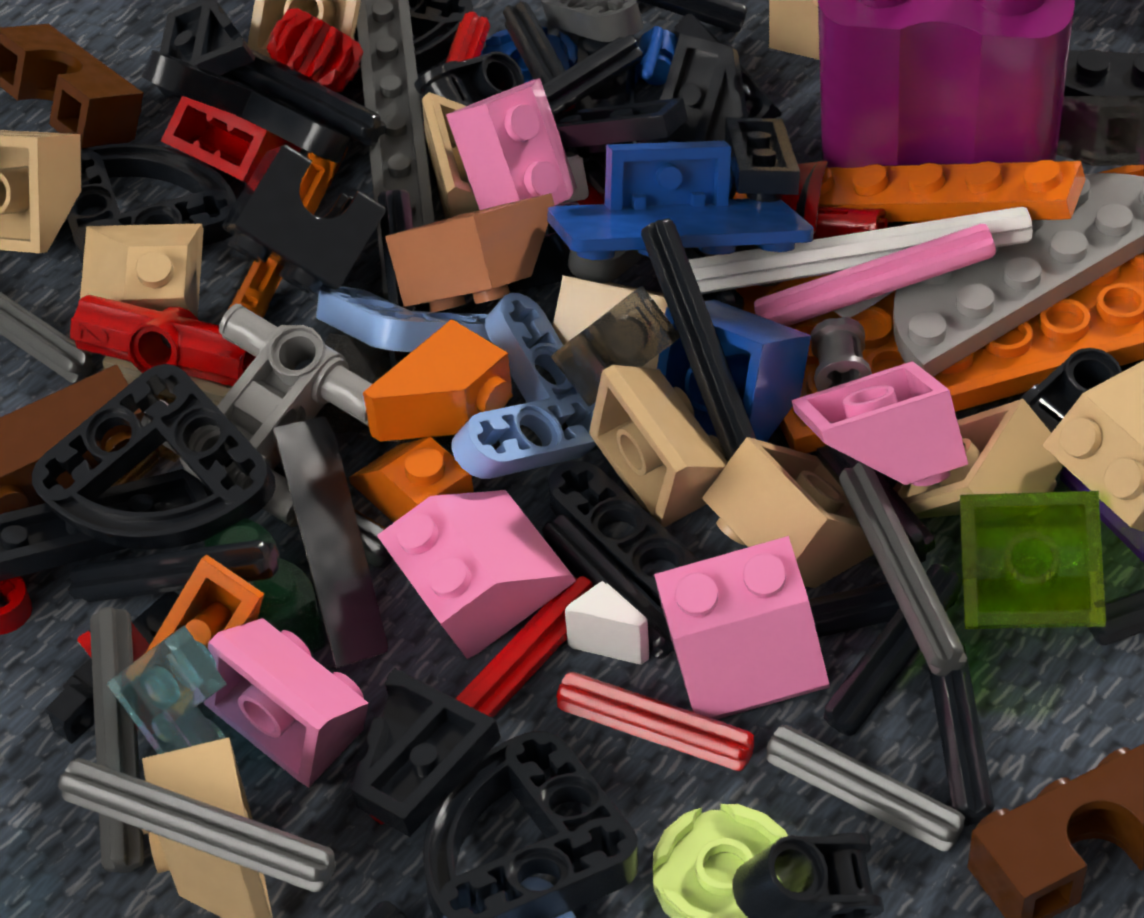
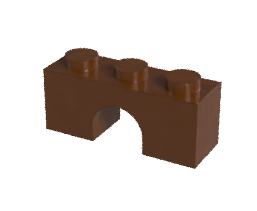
M50 24L0 28V88L17 101L28 99L53 101L49 125L59 133L80 134L81 149L99 145L129 143L135 139L144 92Z
M1144 744L1132 750L1127 747L1119 748L1107 755L1096 768L1072 780L1069 778L1057 779L1047 785L1035 799L1011 811L1007 808L998 809L983 818L976 828L972 830L967 867L1005 918H1052L1080 903L1087 864L1072 846V844L1078 841L1094 838L1112 842L1122 848L1141 871L1144 870Z

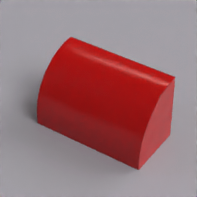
M184 96L181 97L161 139V142L246 183L250 180L267 151L283 145H288L299 153L302 149L239 116Z

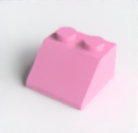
M540 78L446 114L479 210L552 193L555 206L570 199L577 185Z
M913 361L791 400L794 412L826 445L904 485L910 483L914 486L933 485L947 479L950 476V470L968 465L950 390Z
M506 490L430 496L377 535L433 615L467 659L487 648L576 581L571 572Z
M789 536L654 574L662 609L694 713L716 720L830 688L809 599Z
M262 618L220 631L208 642L204 705L308 788L363 731L369 703L364 699L360 688L345 674L340 672L332 674L313 659L306 644L294 633L287 630L280 632Z

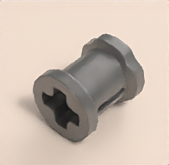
M849 317L829 318L814 327L810 335L812 353L819 361V366L816 368L814 375L818 392L872 374L870 365L863 359L862 352L866 346L865 330L858 321Z

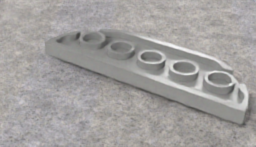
M1120 173L1084 174L1086 180L1070 220H1032V239L1028 243L996 247V253L990 259L897 289L894 298V338L904 362L913 361L933 377L1144 252V177Z

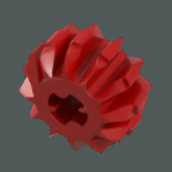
M298 8L287 9L281 20L277 21L271 32L272 37L266 47L271 58L335 92H343L348 82L353 80L359 69L358 64L363 56V50L357 41L321 19Z

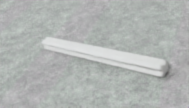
M1021 206L813 239V241L807 243H795V249L787 252H770L757 248L688 260L701 294L836 273L978 224H986L988 226L995 247L1028 243L1032 239L1033 226L1028 209Z

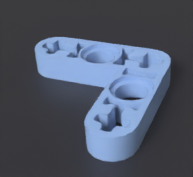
M322 286L319 291L316 318L375 348L412 352L451 319L491 342L485 329V318L488 314L410 311L371 292L341 286L340 288L333 289Z
M520 293L504 295L485 318V329L491 342L508 352L510 375L526 403L475 414L455 434L452 439V452L455 460L462 469L480 479L496 478L578 459L589 453L596 446V443L589 434L596 400L544 311L528 296ZM535 365H539L547 370L555 379L556 385L545 380L536 370ZM566 423L569 427L563 431L561 426ZM520 425H524L535 432L541 440L542 446H537L529 441L522 433ZM499 440L501 445L495 450L491 445H494Z

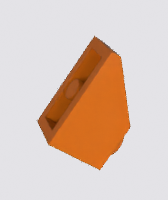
M451 319L363 392L371 436L381 442L455 435L473 415L504 408L509 399L513 397L508 352Z
M432 437L398 444L349 477L350 483L393 523L430 496L474 492L472 475L462 469L454 456Z
M206 554L199 561L137 668L195 706L205 695L208 642L220 631L257 620L264 593Z

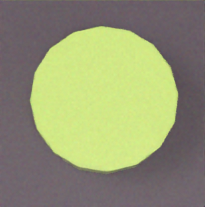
M720 804V810H709L702 813L701 807L684 813L664 830L653 852V889L663 911L670 918H749L745 916L735 901L732 885L733 877L736 870L744 862L778 839L788 836L786 831L765 813L740 804Z

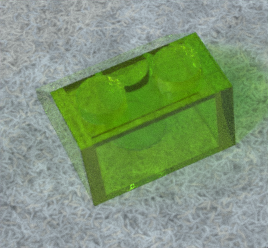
M1099 491L960 495L961 568L965 629L1106 626Z

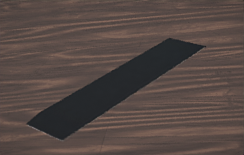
M325 416L273 427L336 668L386 653L388 651V643L336 436Z

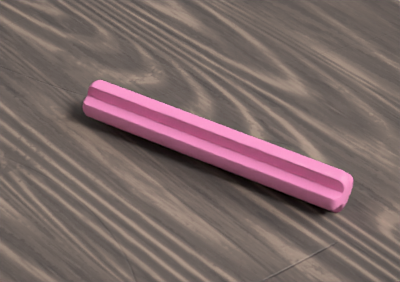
M978 224L758 298L754 302V310L758 316L790 326L990 259L995 255L996 247L986 224Z

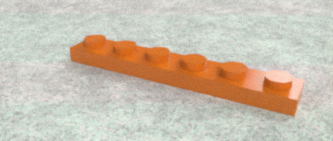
M1040 160L1037 162L1016 163L986 161L977 164L938 165L936 163L903 166L873 164L856 168L826 167L818 207H844L850 209L883 208L886 211L885 218H887V222H925L1022 206L1028 209L1031 220H1070L1086 179L1081 161ZM736 191L733 199H749L747 194L738 193V191Z

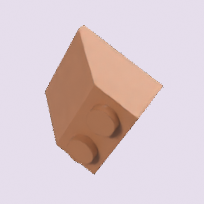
M552 193L460 214L385 236L403 306L428 302L430 311L438 312L466 304L464 297L466 294L472 293L475 304L503 298L504 295L509 294V283L531 277L549 224L547 221L548 208L554 206Z

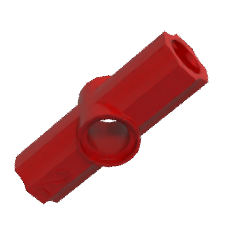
M88 294L79 300L77 310L71 318L70 339L75 341L77 349L130 361L142 373L154 366L169 364L179 367L188 376L233 386L256 358L224 339L219 333V325L199 321L194 314L182 307H169L162 311H157ZM160 334L169 341L171 349L163 343Z

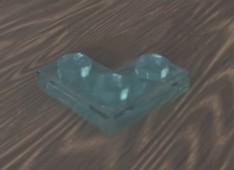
M185 625L106 683L157 754L225 738L221 729L214 722L206 719L198 705L227 685V683L217 671L215 660L210 651L193 638Z

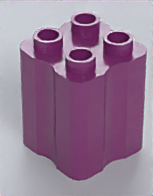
M818 0L822 161H828L826 167L856 168L873 164L903 166L936 163L938 165L977 164L986 161L995 163L1037 162L1040 160L1056 161L1075 0Z

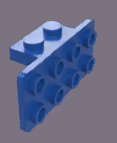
M725 141L606 144L605 204L551 206L547 212L548 223L568 248L576 251L579 257L589 260L610 259L615 256V251L638 250L639 254L649 256L641 236V230L653 222L668 218L676 225L684 248L698 247L699 251L714 255L731 254L735 252L736 246L758 245V248L770 252L792 251L795 249V243L813 241L814 227L782 200L762 202L750 198L729 199L731 146Z

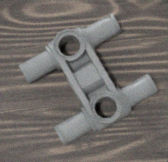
M236 303L222 317L219 324V333L224 339L256 358L217 407L262 455L275 476L276 488L273 497L262 509L290 527H295L298 525L287 479L274 471L281 461L273 427L313 419L328 402L369 427L363 392L372 383L350 371L345 357L325 345L321 336L313 328L305 325H280L277 327L241 304ZM313 359L307 367L294 370L300 362ZM144 415L141 423L145 427L151 421ZM206 425L195 430L188 442L189 449L202 452L212 448L219 439L220 428ZM166 441L162 444L168 449L175 452ZM180 457L184 470L199 479ZM234 462L224 468L235 485L242 487L243 490L253 484L251 477L245 475Z

